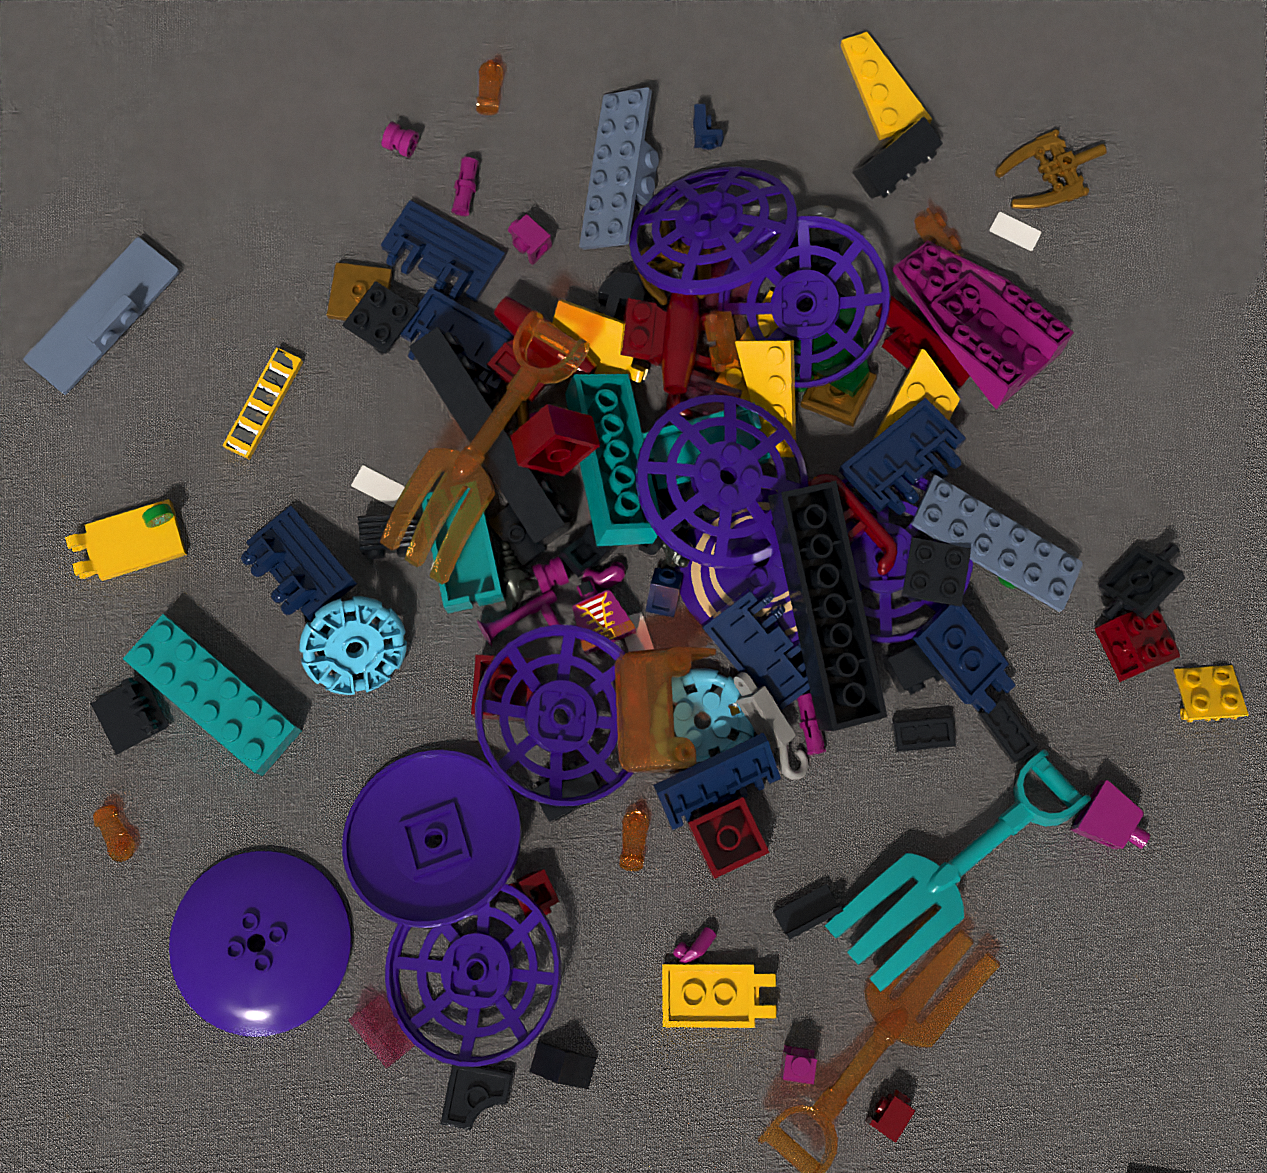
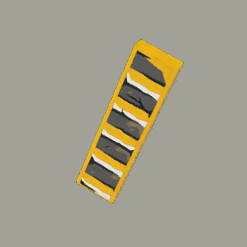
M276 347L222 446L225 449L248 460L251 459L303 364L301 358Z

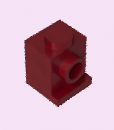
M545 869L532 871L509 884L518 888L533 900L530 893L532 891L535 895L533 901L542 909L545 915L552 912L551 906L560 902ZM518 900L525 917H528L532 911Z
M895 1089L893 1094L890 1093L887 1098L883 1096L874 1109V1112L877 1114L873 1119L868 1116L865 1121L896 1143L916 1110L909 1106L911 1099Z

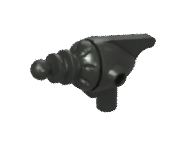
M681 527L675 535L693 547L689 539H687L683 527ZM662 541L661 548L664 550L666 558L661 565V569H673L676 565L682 568L687 567L690 560L678 554Z
M503 541L501 548L504 552L500 553V556H503L500 559L503 565L499 568L498 573L509 614L516 610V604L522 600L525 591H536L539 583L536 579H528V573L523 565L515 561L517 556H513L514 550H509L511 544L508 541Z

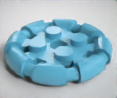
M353 596L352 600L341 601L340 598L324 605L315 612L316 617L313 621L306 623L301 634L299 651L303 652L301 663L308 676L316 684H323L326 690L343 695H355V692L366 690L367 693L384 685L392 678L391 674L393 671L401 667L407 650V641L404 640L406 630L399 616L391 608L386 609L383 607L381 601L363 596ZM355 611V616H346L344 618V613ZM378 617L380 622L375 626L371 621ZM325 624L331 628L327 634L321 632ZM392 638L390 644L384 645V639ZM359 642L362 644V647L358 652L350 653L346 651L350 643ZM323 650L325 654L324 656H317L315 652ZM381 660L384 661L385 664L382 667H379L378 665L381 662ZM332 669H333L335 672H337V674H334V675H332V676L329 675L328 673H329ZM363 672V679L353 680L352 674Z
M709 668L689 669L690 672L681 676L677 674L670 678L657 692V695H659L655 705H651L652 726L650 734L655 736L657 742L655 746L659 753L673 766L677 764L688 769L711 758L708 753L710 750L718 747L721 753L749 740L750 737H754L755 730L739 705L740 713L733 716L728 707L737 703L736 700L741 697L734 684V678L730 675L727 678L718 674V670ZM694 684L697 692L686 695L684 687ZM713 684L723 688L720 697L714 692H709ZM669 701L678 704L674 714L665 710ZM700 713L707 714L711 719V725L707 729L697 728L694 724L696 715ZM673 727L677 737L668 739L665 729ZM731 729L739 732L736 741L727 738ZM685 745L696 750L692 758L681 754Z

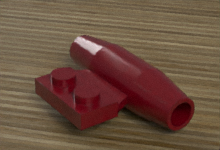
M672 293L666 312L658 307L656 303L628 298L626 302L620 355L643 360L661 356L663 390L669 394H684L689 385L696 361L700 321L698 296Z
M508 296L504 297L497 305L494 315L516 339L504 343L487 363V368L531 402L535 400L549 383L553 368L570 377H573L574 374L595 373L598 365L571 337L540 313Z

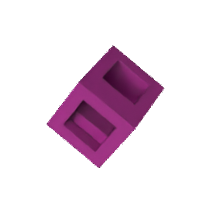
M527 214L521 219L513 221L508 228V232L512 235L513 246L520 253H527L528 261L532 266L552 247L551 235Z
M784 1045L780 1077L787 1081L814 1085L817 1059L814 1057L815 1050Z

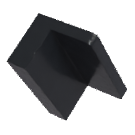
M824 884L773 911V914L786 939L790 940L843 912L841 905L838 906L828 885Z

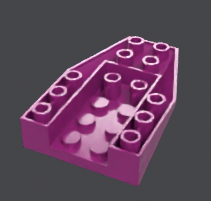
M929 241L897 263L892 269L935 331L996 410L1062 353L1074 334L1071 329L1008 279Z

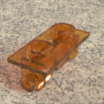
M926 208L929 216L925 218L924 215L916 218L914 220L916 224L915 230L924 242L935 238L936 242L934 244L960 256L958 251L962 247L953 234L948 237L943 230L947 224L940 213L936 212L933 214L929 208Z
M710 311V314L705 315L706 320L703 322L707 341H716L715 346L709 347L711 367H715V372L726 371V368H741L735 344L736 336L731 311Z

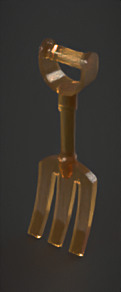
M536 310L530 312L519 326L513 340V352L521 367L506 388L508 390L472 442L465 446L462 451L449 448H434L427 451L399 497L387 522L380 543L390 550L399 548L419 506L439 475L444 471L445 473L433 492L416 527L405 560L415 567L424 564L438 533L466 489L470 488L447 531L429 575L441 585L447 583L470 534L495 496L492 481L481 466L485 460V454L522 401L528 399L539 382L544 384L558 383L569 378L578 369L589 351V342L584 339H579L578 341L545 322L540 312ZM534 336L566 355L558 364L550 368H536L528 365L526 360L527 348Z
M936 907L927 914L897 951L939 911ZM961 929L924 967L895 1001L888 996L908 969L881 992L871 981L864 990L867 1007L877 1023L873 1029V1035L832 1087L828 1086L813 1106L798 1105L780 1111L766 1125L758 1136L757 1141L761 1144L766 1141L800 1173H825L837 1154L838 1137L833 1121L847 1105L848 1102L846 1100L884 1051L896 1041L912 1047L931 1048L970 999L999 968L1000 962L987 952L920 1024L915 1018L973 944L974 940ZM790 1114H806L815 1119L823 1129L826 1145L825 1153L820 1162L779 1127L780 1123Z

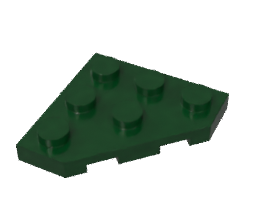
M856 308L840 310L835 325L844 333L849 331L854 321ZM859 328L856 336L852 340L864 349L861 331ZM825 333L813 339L812 355L824 352L835 346L838 342L828 333ZM792 338L791 340H794V355L801 356V340ZM844 348L840 353L827 360L813 363L812 374L818 378L834 374L848 366L856 358ZM867 359L851 373L829 384L854 398L869 378Z

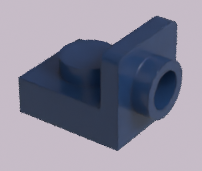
M694 104V148L712 150L716 147H721L723 130H711V115H706L705 104Z
M668 568L654 569L645 612L674 618L683 573Z

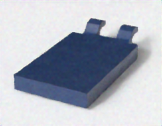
M944 604L912 637L963 703H972L978 712L984 709L989 714L996 706L995 702L984 691L990 684L997 692H1001L1003 689L1005 693H1009L1016 686L1014 681L1004 671L1009 663L963 604L962 607Z

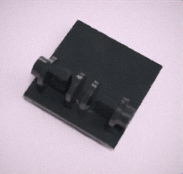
M375 281L342 326L372 345L379 354L386 355L395 341L400 338V334L418 312L419 308Z
M912 537L902 596L909 597V600L914 602L926 600L962 607L971 548Z
M143 676L135 680L132 677L121 682L122 687L90 703L116 755L170 727L152 689Z

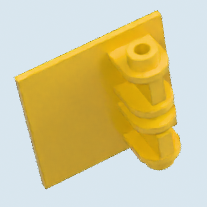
M1232 665L1173 670L1185 707L1180 709L1182 720H1187V722L1201 719L1210 721L1213 718V720L1218 721L1220 718L1237 719V717L1249 715Z

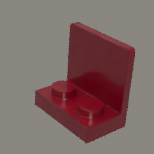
M1158 608L1146 619L1134 612H1130L1094 629L1119 682L1180 657L1176 643L1172 639Z

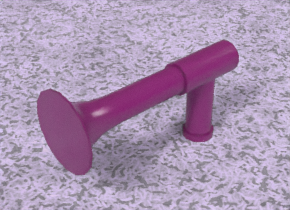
M552 590L527 602L526 605L496 621L482 623L477 620L484 638L491 647L494 637L499 632L538 611H541L549 626L562 625L550 607L551 604L557 601V597Z

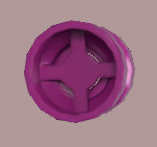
M391 121L384 131L382 147L390 151L396 149L400 155L410 158L417 147L419 133L412 129H402L400 124Z
M559 556L550 559L548 565L539 563L532 566L542 593L551 590L555 583L561 586L569 583Z

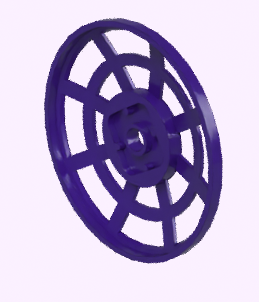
M746 167L707 169L675 181L662 189L642 208L634 221L630 233L629 246L631 256L639 273L648 282L660 289L684 295L720 293L737 288L756 279L782 258L795 238L798 227V212L794 197L788 187L778 178L766 172ZM737 177H752L773 186L759 189L756 185ZM719 184L713 192L699 195L695 191V189ZM731 184L750 191L738 197L727 193ZM777 194L784 195L787 204L785 224L769 219L770 207L766 197ZM672 195V196H671L668 200H666V202L660 207V209L658 210V212L651 213L652 210H653L658 204H660V203H661L664 199H666L668 196ZM683 195L689 200L680 210L667 211ZM755 200L759 201V217L744 214L742 205ZM710 218H715L710 222L707 221ZM675 220L676 229L662 238L660 233L661 222ZM653 223L652 236L655 244L641 256L637 245L640 227L644 224ZM744 225L754 227L743 240L736 243L734 238L740 233ZM765 229L781 234L764 255L753 263H749L743 251L755 243ZM681 239L686 245L690 246L688 254H683L670 248L669 245ZM724 245L726 248L713 254L700 255L702 249L715 248ZM661 252L670 260L685 264L681 279L659 273L651 268L648 263ZM732 257L739 270L717 278L693 280L697 265L713 264Z
M798 216L799 246L788 249L774 266L753 280L748 292L747 303H729L732 289L720 292L718 312L722 318L720 326L724 339L739 361L735 344L736 339L730 324V315H747L750 330L756 340H783L787 335L801 340V356L794 355V364H800V380H795V388H811L823 386L841 379L854 371L868 358L885 331L890 312L891 295L889 279L884 264L874 247L864 236L850 226L834 219L820 216ZM783 219L778 222L785 224L786 219ZM809 228L834 231L849 238L853 243L843 256L825 247L810 245ZM765 229L756 242L743 251L746 258L751 263L759 259L761 256L755 249L779 233ZM862 250L868 255L877 271L882 292L865 294L861 278L852 266V262ZM811 255L825 257L834 261L836 265L825 276L811 269ZM799 256V271L793 272L784 278L774 269L784 261ZM731 259L724 275L739 270L733 259ZM845 271L854 284L856 296L840 297L834 285ZM767 277L776 286L771 302L756 303L759 289ZM804 298L813 300V306L807 312H801L798 309L799 302ZM882 304L877 329L870 343L863 349L852 339L856 336L862 324L865 307ZM856 308L854 321L849 331L844 333L835 325L840 310ZM772 314L778 326L767 339L759 328L756 315ZM828 333L838 342L830 349L812 355L813 339ZM844 348L856 358L848 366L834 374L812 379L813 363L827 360L840 353Z
M727 395L699 396L683 401L669 409L655 422L644 438L636 464V489L639 503L655 533L681 556L698 564L713 568L734 569L751 566L779 551L776 531L771 523L773 520L771 508L765 514L757 503L756 498L760 494L761 488L776 490L777 493L808 487V475L804 458L789 431L776 417L762 407L747 400ZM724 402V417L708 418L691 425L679 414L685 409L699 404ZM736 405L757 413L767 420L776 431L767 437L753 425L736 419ZM670 421L682 434L673 444L667 462L649 461V456L654 441L662 428ZM724 426V441L711 445L699 433V431L709 427ZM737 428L750 433L761 443L751 451L743 445L736 443ZM784 439L791 448L797 462L801 484L786 480L784 463L775 447ZM688 440L701 452L696 457L693 465L677 463L680 451ZM768 452L775 463L778 478L762 474L758 460ZM723 470L729 471L734 478L733 484L724 483L720 478V472ZM648 474L666 475L668 492L677 510L664 520L658 514L652 501L648 485ZM676 475L691 477V484L695 495L687 502H684L679 492ZM702 504L713 511L719 512L718 527L703 521L693 512ZM747 508L756 523L743 528L730 529L732 513L742 511ZM686 519L688 523L698 530L715 536L714 555L691 547L678 538L671 529ZM762 530L770 543V546L751 555L726 557L729 539L747 537Z
M903 476V478H904L910 485H912V484ZM846 478L842 480L849 489L854 487ZM921 478L913 486L926 491L930 481ZM868 501L862 503L868 510L875 509ZM902 501L906 508L904 512L915 516L918 507ZM889 506L881 512L877 511V521L893 537L897 544L898 553L894 567L886 575H880L877 572L878 563L875 558L882 550L866 532L861 534L851 544L860 592L865 588L871 592L879 593L880 610L864 606L866 616L880 618V635L870 634V639L873 643H894L913 639L912 637L924 625L908 632L892 634V618L910 614L924 604L937 613L944 605L942 603L921 600V602L913 601L897 609L891 608V593L903 589L911 539L920 530L912 526L911 523L905 529L898 525L890 524ZM852 521L846 524L847 533L856 526ZM969 560L964 594L968 588L973 570L972 560Z
M551 625L539 627L520 635L495 655L485 670L478 687L475 702V725L478 740L486 759L497 775L508 786L521 795L539 803L553 806H577L608 796L621 787L635 772L643 759L649 743L652 726L651 704L648 690L640 672L619 646L605 636L590 629L574 625ZM563 636L560 654L542 656L526 663L518 650L523 644L538 638ZM575 638L598 646L617 663L602 673L591 663L572 656ZM508 656L517 672L506 685L501 703L485 700L486 689L492 675L500 663ZM558 664L557 680L544 685L539 682L532 672L534 669L544 665ZM574 666L585 671L594 678V681L585 689L569 681L570 667ZM624 672L637 694L639 719L621 718L619 700L611 682ZM522 679L532 692L526 707L510 704L512 694ZM601 690L604 691L609 702L611 717L597 716L592 698ZM556 709H563L567 713L568 719L565 725H560L555 721L554 712ZM483 712L499 715L502 736L510 750L499 761L493 755L486 739ZM508 717L521 718L525 721L529 735L519 744H516L513 739ZM595 728L610 729L606 744L601 752L597 754L587 743L593 735ZM620 730L638 731L637 741L624 768L616 774L604 761L615 748ZM536 744L542 749L549 751L550 769L537 765L527 758L525 754ZM577 749L588 762L577 769L562 771L563 753ZM519 761L531 772L549 778L550 796L525 788L512 779L506 771ZM596 770L607 782L600 789L586 795L562 797V780L579 778Z
M505 883L501 891L514 896L532 911L521 924L508 913L490 907L489 902L479 911L470 915H478L477 933L461 937L452 924L433 927L424 940L419 958L400 957L403 944L411 927L398 924L390 941L385 965V984L393 1015L402 1031L415 1046L443 1063L463 1067H479L498 1063L514 1056L539 1035L551 1017L557 1002L561 985L562 961L553 927L542 909L528 895ZM490 916L505 922L514 930L503 942L489 935ZM539 922L544 927L551 944L554 973L538 971L537 954L529 933ZM443 933L451 945L447 949L442 961L430 960L429 956L433 945ZM521 941L528 955L529 970L514 968L513 959L510 951ZM476 962L481 963L484 968L483 976L478 980L474 979L471 975V967ZM399 969L417 971L418 989L426 1008L413 1018H410L401 997ZM427 972L441 973L442 984L446 991L435 1001L429 989ZM512 981L527 982L525 994L514 1010L505 995L509 991ZM537 984L552 985L551 996L545 1011L535 1027L528 1033L520 1017L531 1003ZM453 1001L468 1008L466 1025L454 1022L442 1010ZM495 1004L505 1019L491 1026L478 1027L481 1008H487ZM434 1018L447 1030L463 1035L459 1055L436 1046L418 1029ZM510 1026L518 1040L512 1047L501 1052L486 1056H472L476 1037L494 1035Z

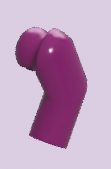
M614 562L602 572L590 569L584 573L582 581L592 580L595 586L609 589L623 580L626 568L622 563Z
M704 927L690 947L685 942H680L674 949L673 955L680 959L679 962L689 963L704 955L717 935L710 928Z

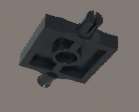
M1170 542L1160 554L1147 552L1137 546L1098 585L1100 592L1113 600L1102 611V614L1107 619L1112 620L1121 609H1126L1146 619L1185 579L1183 571L1172 566L1169 562L1180 549Z

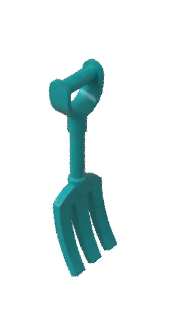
M1045 749L1029 760L1018 774L1013 788L1015 803L998 816L996 823L953 859L939 866L925 857L906 853L843 908V912L837 914L825 925L836 939L910 879L914 878L917 884L847 952L859 965L934 904L938 905L940 910L870 978L880 992L885 990L915 961L963 921L964 906L956 884L961 881V877L1010 835H1016L1030 822L1042 826L1060 825L1073 817L1092 799L1088 794L1082 796L1046 758L1049 753ZM1033 770L1068 809L1059 813H1047L1033 806L1024 792L1023 783L1026 775Z

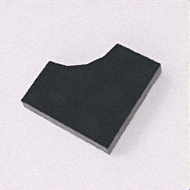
M452 1065L440 1125L471 1130L476 1117L484 1109L493 1105H507L514 1072L485 1066L463 1067Z

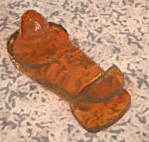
M492 60L483 63L479 68V97H476V111L482 115H495L499 109V100L497 98L503 79V68L499 63Z
M107 805L94 813V826L100 828L107 846V852L113 860L117 862L129 860L135 852V842L117 817L119 812L116 806Z
M639 810L628 812L622 821V854H620L619 865L626 871H640L644 864L643 851L649 828V819L646 814Z

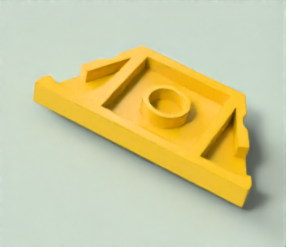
M919 350L872 440L924 398L947 420L951 418L960 398L925 350Z

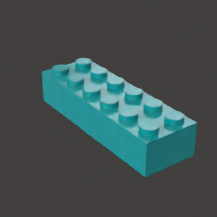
M574 374L565 392L568 410L592 416L600 447L580 462L596 545L653 544L658 535L644 515L636 489V464L638 453L644 440L629 374ZM648 474L651 498L660 515L652 475Z
M164 614L159 617L123 658L125 662L258 775L264 776L302 732L300 728L176 622Z

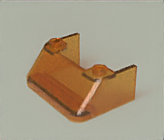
M668 647L630 651L621 654L616 659L615 685L619 762L624 770L630 773H679L700 763L696 761L694 744L687 738L674 737L671 677L678 678L686 675L691 668L692 661L716 655V649Z

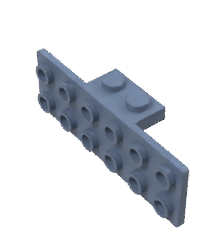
M648 87L603 96L579 247L583 250L627 245L630 238L635 200L641 205H646L652 198L655 190V175L659 164V153L644 141L652 90Z
M137 237L32 348L23 360L62 394L66 395L179 274V270L141 238Z
M937 475L931 478L911 522L912 526L941 543L971 548L970 560L1058 612L1064 610L1083 564L1079 559Z

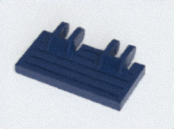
M409 200L380 245L382 250L389 253L386 263L390 266H394L398 262L405 249L410 251L401 268V272L409 275L420 257L423 258L418 268L421 272L437 280L434 289L440 293L446 288L453 276L459 278L449 295V298L454 301L458 300L469 284L466 296L477 302L506 257L505 252Z
M430 287L417 306L419 308L418 312L400 334L401 337L412 343L417 333H420L416 341L436 327H439L444 332L450 331L453 336L460 340L465 348L461 353L468 360L471 359L478 370L482 372L478 379H481L493 391L498 392L504 380L487 368V363L504 343L516 338L503 328ZM409 350L408 358L414 361L416 360V357L414 356L412 351Z
M924 398L841 465L839 472L878 512L889 506L894 512L901 515L906 511L905 505L891 489L894 487L909 503L914 504L919 500L917 492L903 476L912 485L929 471L942 479L946 478L949 474L947 469L933 454L937 453L951 468L957 469L962 462L945 441L956 450L965 442L966 437Z
M289 506L247 540L246 543L249 548L242 553L240 558L246 566L252 564L250 571L253 576L260 577L269 571L280 585L272 591L271 597L276 603L284 601L280 608L284 614L290 615L300 609L310 622L316 617L315 612L321 607L340 599L357 585L292 506Z
M748 588L701 625L740 673H747L757 688L765 686L779 709L782 710L810 689L806 672L801 674L805 670L803 656L795 662L791 659L801 651L800 641L798 639L792 642L778 623L767 631L765 630L780 618L786 609L781 604L776 605L758 619L755 614L768 605L775 595L769 590L756 598Z
M761 733L653 786L672 830H675L684 825L681 816H684L686 822L689 823L694 820L692 811L699 808L701 813L706 815L711 812L708 806L709 803H712L715 810L738 800L736 790L741 798H745L748 796L746 785L753 783L755 788L760 791L765 788L762 780L763 777H766L769 784L780 780L781 777L769 741L765 734Z

